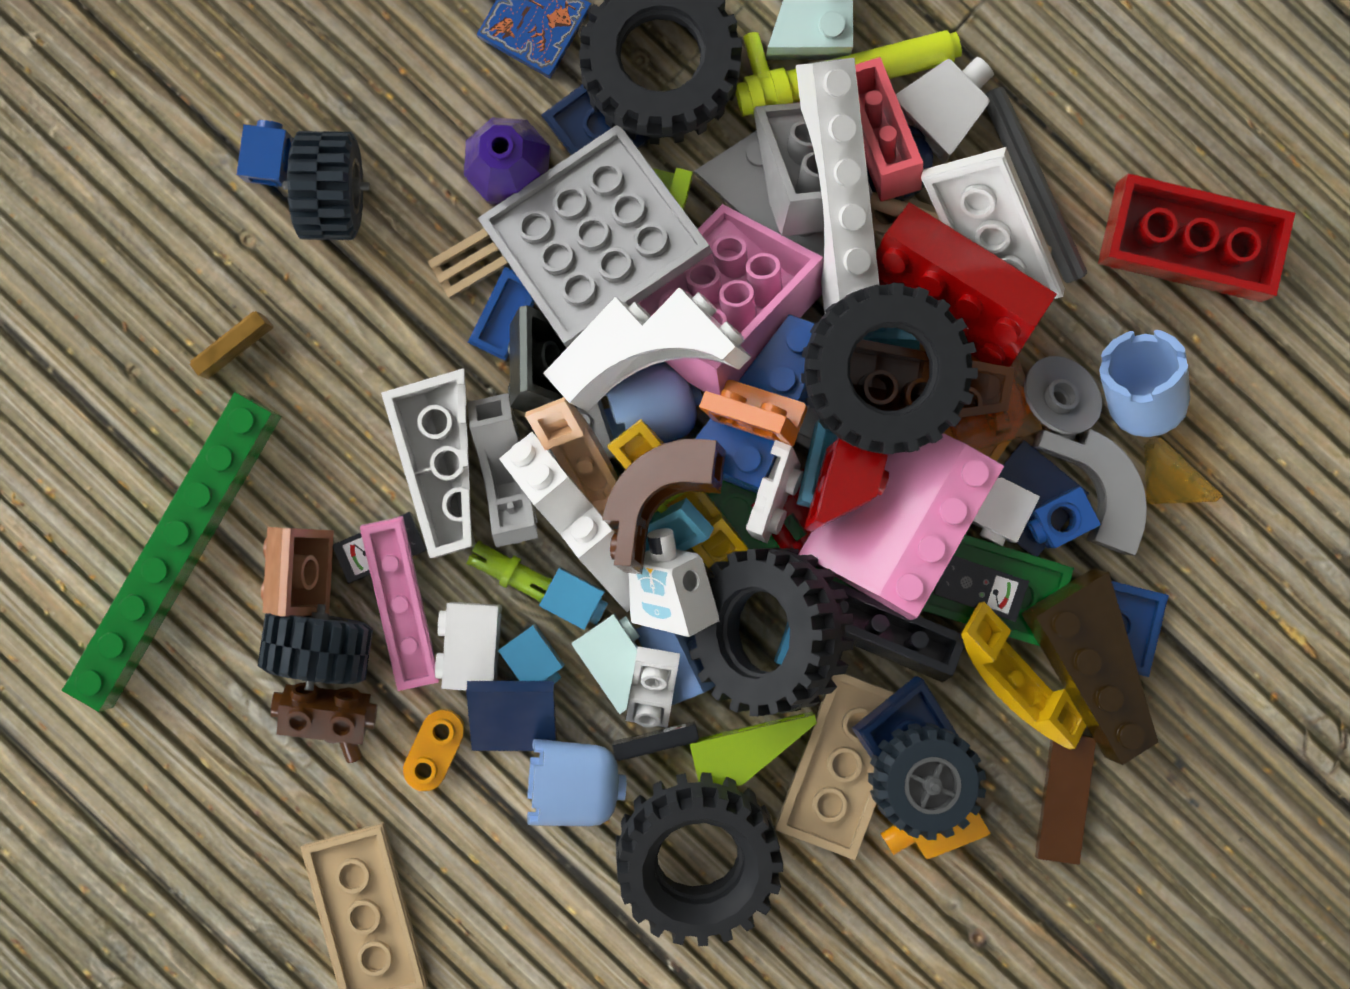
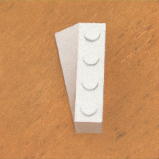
M459 369L382 392V398L429 557L437 558L474 547L476 543L471 529L465 369Z

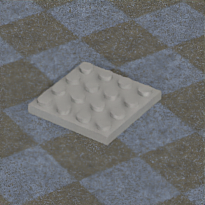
M618 125L539 176L518 193H514L478 217L485 231L566 348L615 297L629 306L633 302L639 303L712 254L707 241L625 131Z

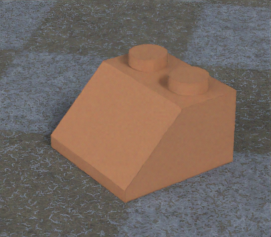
M267 527V538L263 545L265 576L261 585L263 613H271L276 616H311L312 612L317 611L318 604H325V613L329 614L334 530Z

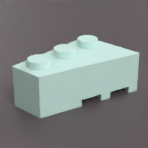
M783 0L767 48L766 60H830L850 55L853 49V0Z

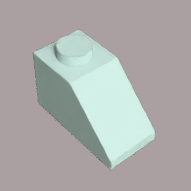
M614 613L571 644L615 709L621 714L628 707L638 648L634 641L640 635L627 616L619 620Z

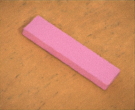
M403 516L361 525L360 531L397 691L438 683L440 679L435 678L436 659Z

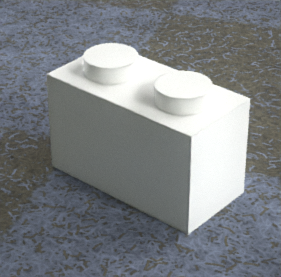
M449 602L447 603L446 611L440 610L438 636H445L444 653H437L435 678L442 679L441 689L466 690L467 681H497L502 605Z

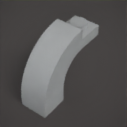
M506 393L467 402L469 426L484 478L491 531L495 546L517 544L538 538L536 526L538 521L535 506L499 459L516 443L521 441L514 411L510 407L509 394Z
M1052 429L1050 432L1046 430L1037 432L1032 445L1033 448L1078 466L1090 477L1095 486L1098 499L1096 516L1101 525L1090 530L1087 541L1124 555L1136 556L1145 529L1147 504L1140 475L1127 454L1112 440L1092 429L1081 433L1078 442L1074 441L1076 434H1063Z

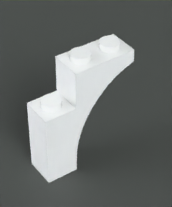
M679 287L652 316L638 303L633 302L629 306L615 297L543 374L570 404L589 412L613 387L627 377L651 365L668 360L700 358L721 362L740 370L751 356L741 347L745 338L727 321L721 325L713 317L717 309L700 292H697L693 297Z
M533 432L529 433L499 458L533 505L563 537L578 559L623 609L628 612L630 610L629 575L614 566V560L610 556L611 538L616 532L602 520L603 516L548 450H544L537 436Z

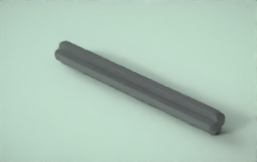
M1003 87L994 88L985 93L990 100L986 106L987 112L1003 147H1006L1035 218L1047 244L1052 249L1051 253L1063 280L1066 283H1071L1081 279L1087 274V269L1010 99Z

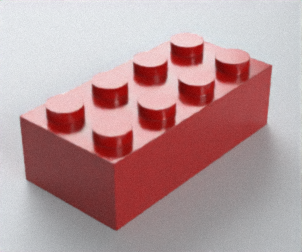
M1128 173L1115 186L1098 264L1263 302L1277 296L1296 213Z
M910 202L887 230L876 252L879 285L904 283L906 287H921L929 290L928 295L937 300L944 299L951 305L948 310L956 319L962 318L967 325L963 331L968 343L974 342L976 352L971 353V355L985 363L1011 367L1057 295L1054 291Z

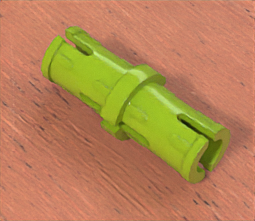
M480 540L476 543L472 550L474 553L469 556L466 563L500 580L498 585L507 588L509 585L536 599L539 603L553 580L521 564L522 559L514 555L511 559L483 544Z

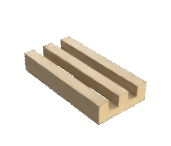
M484 228L427 261L449 299L509 265L502 256L456 284H450L449 279L499 250L494 242L445 271L442 270L441 266L489 239L490 236Z

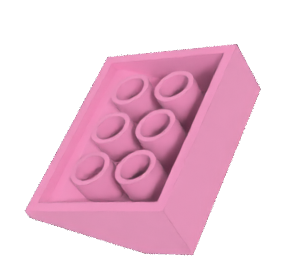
M724 204L698 228V231L709 244L712 254L638 303L652 316L679 287L693 297L697 292H700L717 309L713 317L721 325L727 321L745 338L741 347L751 358L740 370L721 362L700 358H682L665 361L688 383L704 392L708 391L718 395L721 394L727 380L738 382L789 314L800 318L822 295L821 278L824 258L817 253L781 236L779 233Z
M943 433L941 434L943 436L942 439L936 443H928L919 447L920 450L886 454L888 458L885 470L889 471V479L881 496L877 495V497L864 506L811 532L798 554H812L819 559L818 567L831 569L837 578L909 620L918 618L1004 468L1002 464Z

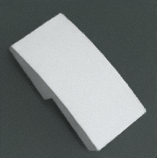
M644 647L637 648L626 721L635 722L643 727H668L680 653Z

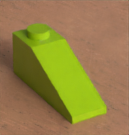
M811 711L700 737L697 742L690 743L698 782L701 779V772L712 774L713 783L722 785L726 777L734 779L737 786L745 784L816 725L815 714Z

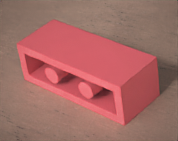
M881 57L855 64L866 166L880 202L921 190L923 161Z

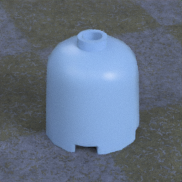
M1154 330V335L1142 334L1135 336L1133 331H1130L1113 339L1102 351V363L1099 371L1109 413L1120 429L1134 436L1141 437L1163 435L1176 428L1186 417L1190 402L1189 371L1184 346L1176 337L1161 330Z
M661 362L634 373L613 387L606 394L610 408L604 411L614 439L638 420L642 419L664 443H669L687 436L694 428L697 420L696 406L700 405L702 394L699 388L688 383L666 362Z
M541 739L533 740L534 752H539V757H530L527 798L532 799V808H535L536 812L527 813L528 825L597 826L609 820L614 813L617 800H625L627 786L626 775L618 774V764L612 752L598 745Z

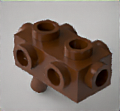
M306 682L295 685L286 684L283 692H274L271 703V717L278 718L276 735L325 740L327 743L332 744L339 743L347 763H353L362 758L358 744L363 745L367 729L375 728L378 704L370 703L371 694L360 693L357 689L351 687L338 690L318 688L315 684L313 691L305 690Z

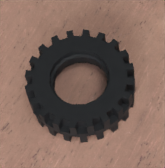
M604 0L600 6L593 3L588 11L587 26H582L580 33L581 47L579 59L583 87L587 90L590 97V105L595 112L598 109L605 116V123L610 128L618 125L625 129L626 134L632 140H635L638 134L650 137V144L659 145L660 138L673 137L674 143L683 142L684 134L695 130L700 135L707 131V123L713 118L719 121L725 113V106L728 101H733L738 78L740 77L742 37L738 38L737 34L738 22L734 14L729 16L725 11V0ZM653 20L674 21L687 28L697 40L700 50V63L693 77L681 87L665 92L647 90L634 83L624 71L621 61L622 45L629 33L640 24Z
M892 283L887 285L877 284L860 289L829 306L820 321L814 323L810 330L812 335L807 347L803 348L802 352L805 363L804 373H801V383L806 385L808 393L806 401L808 406L815 410L820 418L818 422L823 428L829 429L838 438L860 449L875 453L894 454L920 450L919 447L928 443H936L942 439L943 436L941 434L950 426L956 427L962 419L958 416L965 404H970L974 396L969 393L972 379H977L978 368H972L971 353L976 352L974 342L968 343L963 331L967 325L962 318L956 319L948 310L951 305L944 299L937 300L928 295L929 290L924 288H911L904 286V283ZM880 328H899L912 334L924 346L929 359V380L923 393L911 405L897 411H882L867 404L856 393L850 378V359L857 344L868 333Z
M794 548L747 549V551L727 554L729 561L715 562L709 567L715 576L714 578H708L718 611L719 621L694 634L697 648L690 650L689 653L691 660L701 659L704 667L698 674L701 682H713L716 685L711 695L717 701L732 699L730 710L737 713L750 711V716L758 717L799 711L801 708L815 706L821 702L818 695L830 694L837 688L831 677L846 673L849 665L841 660L843 651L853 650L854 640L845 638V625L854 624L853 614H843L840 602L848 598L845 590H833L830 582L836 575L831 569H816L819 559L812 554L798 555L799 549ZM760 591L769 592L777 598L786 612L790 627L787 654L783 663L776 670L770 672L762 671L751 663L743 650L739 634L740 616L744 606L754 593Z
M701 772L700 782L688 783L686 773L676 775L677 785L666 789L662 781H659L653 785L654 795L646 800L642 795H639L634 800V813L632 816L624 814L621 820V836H616L618 883L620 882L622 900L625 905L631 904L632 917L638 924L645 919L648 920L650 933L658 938L664 930L672 932L674 944L683 945L686 936L697 937L698 947L708 946V936L720 934L723 942L733 940L731 929L741 925L748 932L755 927L753 914L759 911L767 915L771 909L770 894L778 895L781 888L779 872H783V860L770 812L765 805L761 807L758 805L756 794L752 790L747 788L743 793L738 791L736 781L729 777H726L723 784L720 785L713 783L711 773ZM706 823L721 827L732 836L737 845V858L734 866L724 877L710 884L688 886L674 882L664 874L658 864V853L662 842L672 832L686 825Z

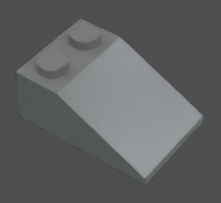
M800 102L755 106L754 117L769 203L781 236L824 232L819 173ZM868 182L869 195H870V199H871V196H872V193H873V192H872L871 187H870L869 182Z

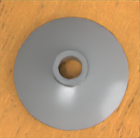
M1050 356L1037 361L1027 372L1024 381L1026 401L1033 414L1045 426L1059 433L1073 435L1087 431L1097 422L1102 411L1101 393L1094 378L1080 364L1065 357Z

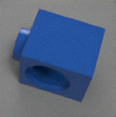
M258 120L257 126L243 124L236 175L246 183L283 187V181H287L289 152L294 138L286 130L282 129V124L268 120Z
M1082 487L1071 488L1036 506L1031 514L1032 520L1027 522L1036 542L1039 545L1045 543L1047 548H1057L1101 525ZM1059 507L1063 508L1070 518L1068 527L1062 532L1054 529L1051 524V515Z

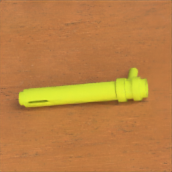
M948 30L830 60L855 58V64L881 57L888 77L892 79L935 68L947 59L955 62V58L962 56V48L958 34L956 32L949 33ZM751 32L743 36L753 75L744 77V82L737 83L736 98L742 117L752 114L753 118H755V106L800 102L796 68L787 71L784 67L769 70L759 33Z

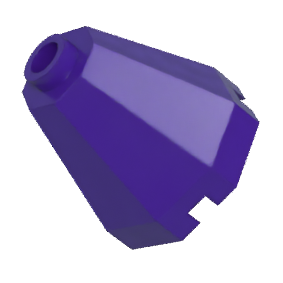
M492 117L466 140L464 177L488 204L498 205L549 170L550 145L528 120Z

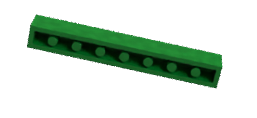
M234 392L61 691L97 712L111 709L115 706L282 416L246 395Z

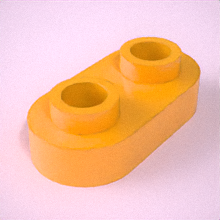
M439 709L429 714L423 721L403 766L404 778L413 789L430 791L438 787L445 779L465 734L464 722L456 712L449 709ZM444 724L449 728L448 738L440 739L435 735L436 725ZM419 763L430 765L432 773L429 777L424 778L418 774L417 766Z

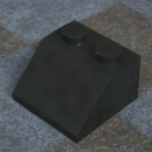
M527 305L519 307L510 323V342L508 344V354L510 357V383L508 386L510 407L525 413L563 398V395L543 373L567 349L544 314Z

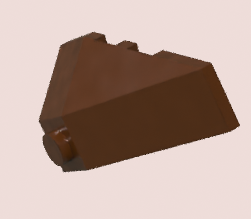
M862 339L857 344L850 359V378L856 393L867 404L882 411H897L911 405L923 393L929 380V359L926 351ZM972 360V368H978L977 379H972L969 393L974 396L970 404L964 405L958 416L963 418L1008 411L1015 368Z

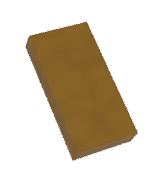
M253 311L193 358L189 365L198 376L209 379L274 327L264 315Z

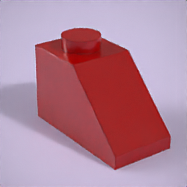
M840 438L826 449L804 529L813 532L864 506L877 497V495L881 496L889 479V471L885 470L888 455L860 449Z

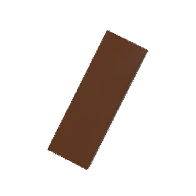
M1082 735L1076 748L1070 750L1050 740L1035 851L1037 859L1080 865L1096 741L1091 736Z

